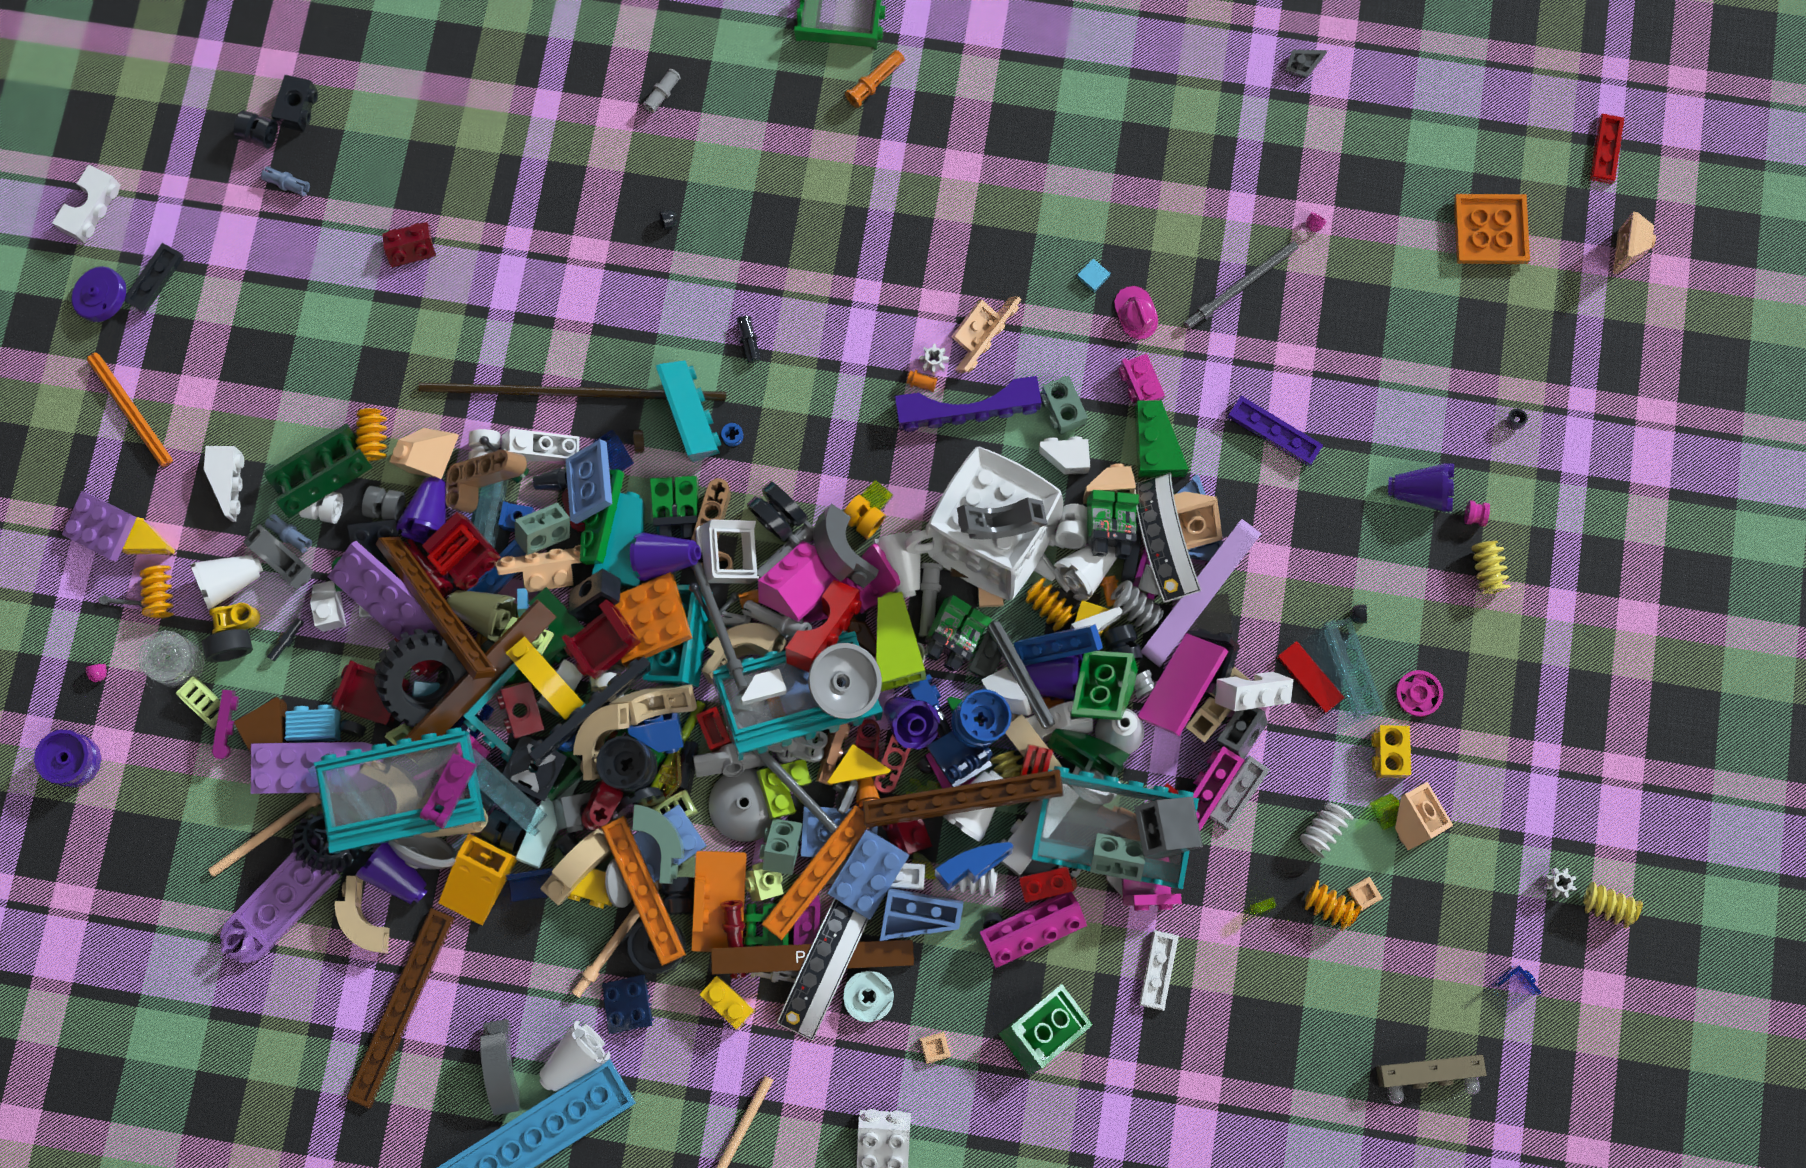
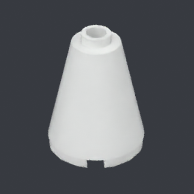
M920 530L873 539V543L877 544L884 551L891 567L898 573L900 585L895 592L902 591L903 598L915 596V591L920 590L921 554L909 553L905 546L906 539L920 532Z
M1088 545L1057 561L1054 564L1056 568L1053 570L1057 582L1066 592L1071 590L1075 593L1073 598L1076 600L1087 601L1117 559L1115 557V547L1108 546V554L1098 557L1093 556L1092 547Z
M252 555L190 564L208 609L215 607L260 578L259 572L263 571L259 559H253Z
M1126 708L1121 720L1098 719L1095 735L1096 738L1131 754L1139 748L1143 741L1144 725L1134 711Z
M993 770L989 773L984 771L971 784L1003 779V777ZM996 807L944 815L943 817L953 825L958 826L970 837L981 841L984 838Z
M576 1021L570 1026L539 1073L541 1077L540 1083L545 1089L558 1091L605 1064L610 1059L609 1050L605 1053L602 1048L605 1045L604 1041L590 1026L585 1024L581 1027L579 1026L580 1021Z

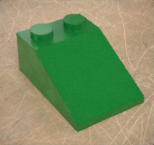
M1105 651L1084 653L1071 715L1075 717L1121 720L1133 693L1138 670L1134 654Z
M1061 984L1015 1019L998 1035L1027 1074L1031 1075L1045 1067L1093 1024Z

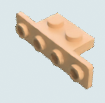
M1018 296L1009 297L998 313L983 300H978L951 336L968 351L955 369L958 373H967L975 368L978 363L976 360L980 354L985 353L990 348L992 338L1004 329V322L1018 310L1019 307L1017 305L1021 301Z
M581 545L565 550L552 549L546 553L538 554L534 552L520 557L506 556L498 560L495 567L498 575L522 572L523 587L526 588L528 593L542 591L546 587L554 589L573 586L571 564L581 563Z

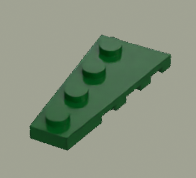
M618 469L609 470L612 504L582 521L585 523V531L581 533L580 562L586 565L604 563L625 474Z

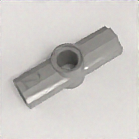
M733 744L724 745L720 748L719 752L693 756L696 777L720 773L728 777H735L742 774L744 769L767 766L753 751L744 753L743 760L738 761Z

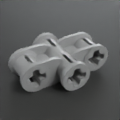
M768 716L762 717L758 720L757 724L770 721L775 718ZM819 731L816 732V736L813 739L806 740L805 736L792 739V743L789 746L782 747L781 743L768 746V750L776 752L778 760L783 763L794 762L797 758L815 763L822 760L824 756L823 747L827 744V736L824 732ZM786 750H789L788 756L786 757Z

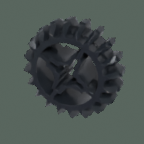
M321 810L317 812L316 816L310 813L307 819L302 818L299 825L294 829V835L291 838V844H293L292 853H296V861H303L302 868L311 867V874L316 870H320L321 876L326 871H329L332 876L336 873V870L342 873L346 866L350 867L358 857V850L360 848L347 849L336 854L329 853V844L326 843L328 838L324 815ZM339 814L334 816L336 827L350 823L346 819H341Z

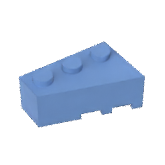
M889 888L880 941L957 930L960 926L964 901Z

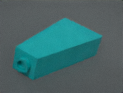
M629 491L626 494L620 493L604 563L595 564L592 571L593 575L603 568L620 578L621 586L629 589L643 584V581L637 578L640 577L638 572L632 570L630 562V545L635 543L637 539L634 536L644 533L645 504L640 495Z

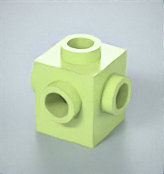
M763 862L752 865L753 870L746 872L745 887L750 892L752 901H761L784 894L781 885L782 874L762 870Z

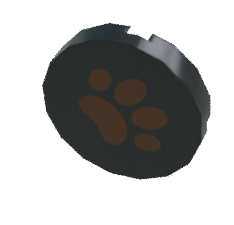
M657 787L644 788L634 793L635 796L631 799L628 796L622 798L616 807V811L620 818L623 816L633 818L634 805L653 808L664 802L665 797L662 790Z

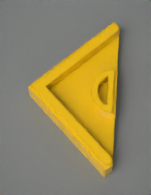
M852 745L827 781V784L832 785L887 775L891 770L855 745Z

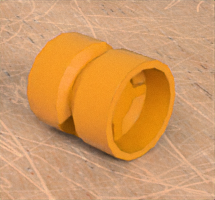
M860 494L854 497L843 511L851 517L848 525L850 527L856 526V532L865 539L872 537L886 518V514L877 507L871 508L870 502Z

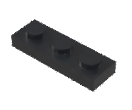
M161 243L125 296L124 302L146 314L185 256L170 246Z

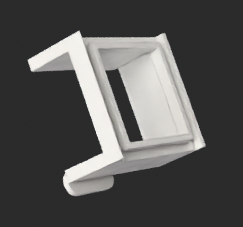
M711 519L696 528V544L699 545L701 552H703V566L708 583L751 584L759 579V576H757L754 536L756 521ZM717 532L741 533L743 570L719 569Z

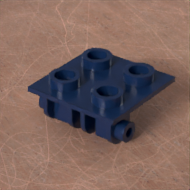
M953 731L926 746L952 787L961 785L992 766L989 761L992 756L990 748L981 747L975 749L967 747L958 741Z
M645 975L602 983L609 1034L652 1026V1021H654L650 1008L652 1003H649L648 998H651V996L648 995L647 983L649 982L645 979Z

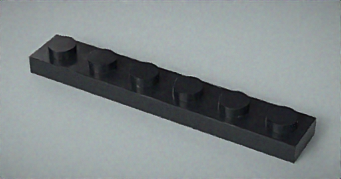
M643 656L639 661L635 659L626 667L627 671L621 676H614L607 683L608 687L602 692H595L588 699L589 703L582 709L581 707L576 708L569 715L570 719L563 725L559 723L550 731L551 735L547 739L537 741L530 748V760L536 766H539L579 731L583 722L593 712L608 706L609 703L620 697L651 670L650 662Z

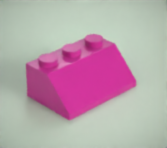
M802 541L758 580L759 602L799 622L822 601V595L833 580L842 581L833 576L825 567L815 546Z

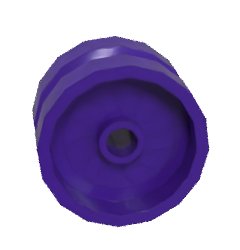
M61 729L50 732L42 738L35 749L34 755L36 770L42 778L54 784L74 788L86 785L96 776L102 759L100 749L92 739L71 730Z

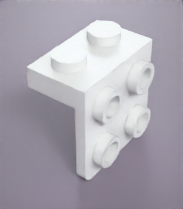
M875 1109L860 1110L857 1168H908L911 1113L877 1111Z

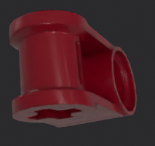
M866 719L859 725L855 746L878 761L881 731L875 720ZM867 725H872L876 728V734L871 738L865 737L862 733L863 728Z
M601 779L594 787L590 800L582 813L581 821L583 826L589 830H596L606 825L610 821L615 808L620 803L623 791L607 785Z

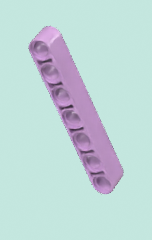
M1241 519L1197 577L1202 591L1184 596L1179 600L1141 650L1145 657L1159 667L1163 664L1262 533Z

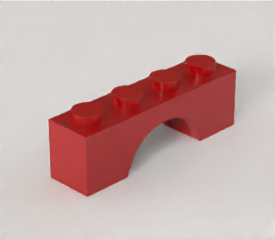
M836 580L832 581L822 595L823 613L827 615L828 620L816 629L808 631L798 630L785 647L787 664L809 672L816 656L827 647L837 644L839 635L842 631L845 632L848 629L851 618L854 614H858L861 609L862 601H860L859 589Z

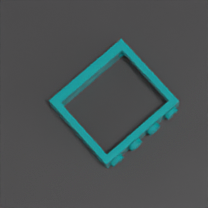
M514 662L463 714L466 718L464 723L474 732L477 729L485 735L482 740L492 749L495 746L503 751L500 756L507 762L514 750L475 715L519 669ZM529 765V771L536 773L537 771Z

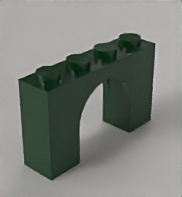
M546 587L528 604L531 606L538 599L556 616L548 625L549 631L553 632L554 636L549 642L546 651L542 654L543 658L552 667L555 663L560 664L568 657V653L564 649L566 644L561 637L566 634L572 638L584 627L574 616L568 613L565 606ZM487 640L480 648L485 654L495 643ZM518 669L503 686L528 680V678Z

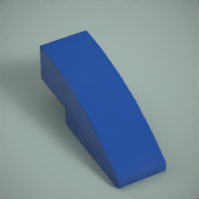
M1004 842L968 850L935 869V877L947 891L965 877H968L974 884L1011 855L1014 846L1011 842Z

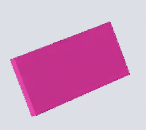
M1186 633L1139 712L1138 718L1180 736L1228 651L1224 647Z

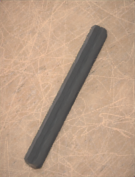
M998 621L992 622L987 627L990 635L1015 680L1027 697L1029 705L1041 727L1049 729L1055 725L1054 718L1001 623Z

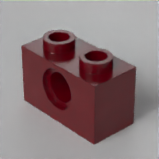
M529 680L499 688L500 695H496L500 710L505 709L507 719H503L507 734L512 733L514 738L544 730ZM517 703H523L526 706V711L521 716H515L512 712L514 705Z

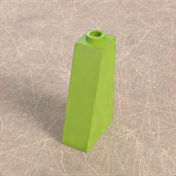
M902 591L897 593L888 592L878 598L876 662L882 678L880 692L927 679Z

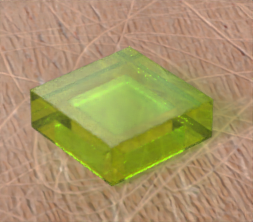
M876 480L861 495L870 502L871 508L877 507L879 510H882L893 498V494Z

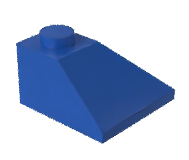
M679 713L654 716L628 728L629 735L657 752L674 753L683 747L684 738Z

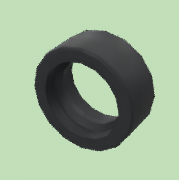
M244 629L219 632L206 637L202 641L205 659L208 662L230 661L246 656L253 651L250 634Z

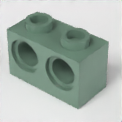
M1069 375L1042 386L1041 402L1043 407H1048L1051 413L1049 420L1053 429L1057 428L1059 434H1063L1086 425L1088 416ZM1059 391L1064 397L1055 399L1051 394ZM1068 412L1072 414L1073 419L1064 420L1061 414Z
M558 503L515 519V541L527 555L570 538V517Z
M780 819L772 820L771 828H766L764 843L766 844H761L759 859H763L762 870L793 874L801 842L802 823Z
M1097 833L1090 872L1141 882L1145 864L1141 841Z

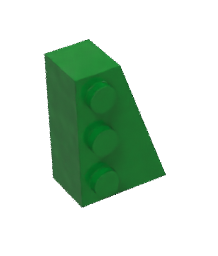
M1162 400L1137 401L1135 407L1138 478H1153L1171 472V477H1186L1189 468Z

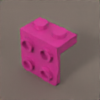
M877 544L871 545L861 557L879 570L877 576L864 589L847 577L842 580V583L860 590V601H862L861 614L877 607L879 597L888 592H894L900 585L898 573L891 567L884 551Z
M1169 857L1156 860L1169 862ZM1122 878L1123 906H1134V911L1149 910V905H1157L1158 910H1172L1173 904H1182L1181 894H1171V887Z

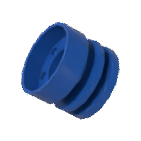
M987 689L974 691L961 701L952 713L951 726L953 734L959 742L967 747L975 749L987 747L1003 736L1008 730L1012 716L1010 706L1005 698L995 691ZM976 717H978V721H982L980 726L978 722H974Z

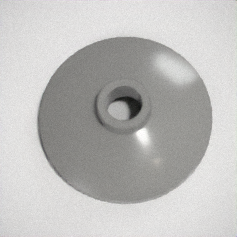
M614 858L609 863L606 871V892L610 902L615 907L623 908L631 902L632 897Z

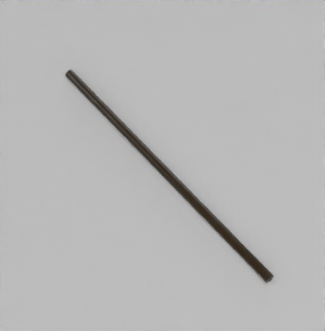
M419 382L418 385L419 392L667 399L664 390L422 382ZM702 391L706 401H726V392Z

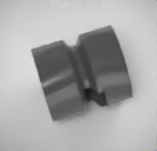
M369 486L364 494L362 513L365 517L378 519L382 516L385 521L396 520L398 523L405 509L404 492L389 490L386 493L384 488Z

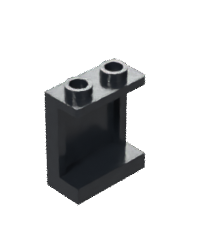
M1200 628L1197 631L1188 630L1187 634L1224 647L1228 651L1202 696L1215 699L1217 679L1229 678L1231 676L1240 645L1232 639L1233 636L1227 633L1219 632L1218 635H1214L1210 631Z

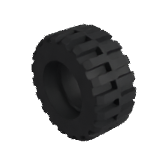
M416 629L413 635H408L407 632L401 634L402 639L397 642L393 639L388 643L390 649L388 651L382 650L380 653L381 662H377L374 669L377 674L374 676V684L384 707L392 714L393 718L399 722L404 721L405 725L414 727L416 723L418 724L467 673V670L441 634L439 635L433 629H428L427 633H424L422 629ZM425 660H436L445 665V680L434 693L415 697L404 692L402 688L403 678L406 672L416 663Z

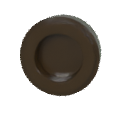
M633 430L635 454H641L644 452L643 431Z

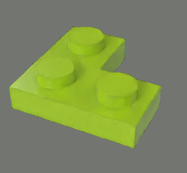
M805 760L780 765L800 787L809 785L812 782ZM770 768L757 771L770 820L794 814L796 810L788 787Z

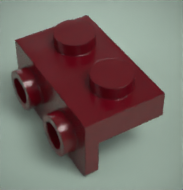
M428 222L415 223L408 227L392 229L382 233L384 251L391 267L436 256Z
M922 819L882 825L890 843L909 855L932 847Z

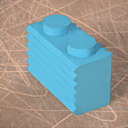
M319 705L318 710H309L307 706H296L294 711H286V741L290 743L340 741L341 712L333 709L332 705Z

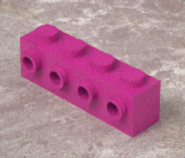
M1224 746L1219 752L1215 750L1212 752L1206 762L1210 765L1205 773L1200 771L1193 782L1197 785L1193 791V797L1199 798L1196 812L1199 830L1204 826L1244 762L1243 758Z
M1069 892L1053 897L982 930L980 935L995 968H998L1084 928L1087 924L1078 901L1073 893Z

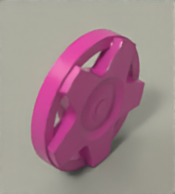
M1416 670L1407 673L1400 679L1396 687V699L1403 711L1412 716L1423 717L1439 708L1443 699V689L1439 680L1434 675L1426 671ZM1414 676L1413 682L1405 681L1408 677ZM1426 677L1429 678L1435 685H1428ZM1401 693L1406 696L1404 702L1401 698ZM1438 696L1437 702L1433 707L1431 699ZM1419 707L1422 712L1413 711V709Z

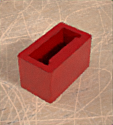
M717 707L696 715L709 749L712 752L720 750L724 745L732 744Z

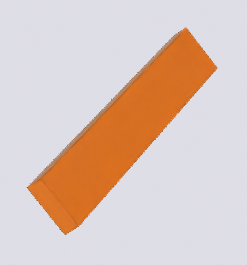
M856 805L853 807L762 923L765 928L780 940L784 939L852 852L866 829H870V827L866 828L864 824V811Z
M623 816L602 826V831L661 966L685 956L686 953L626 817Z

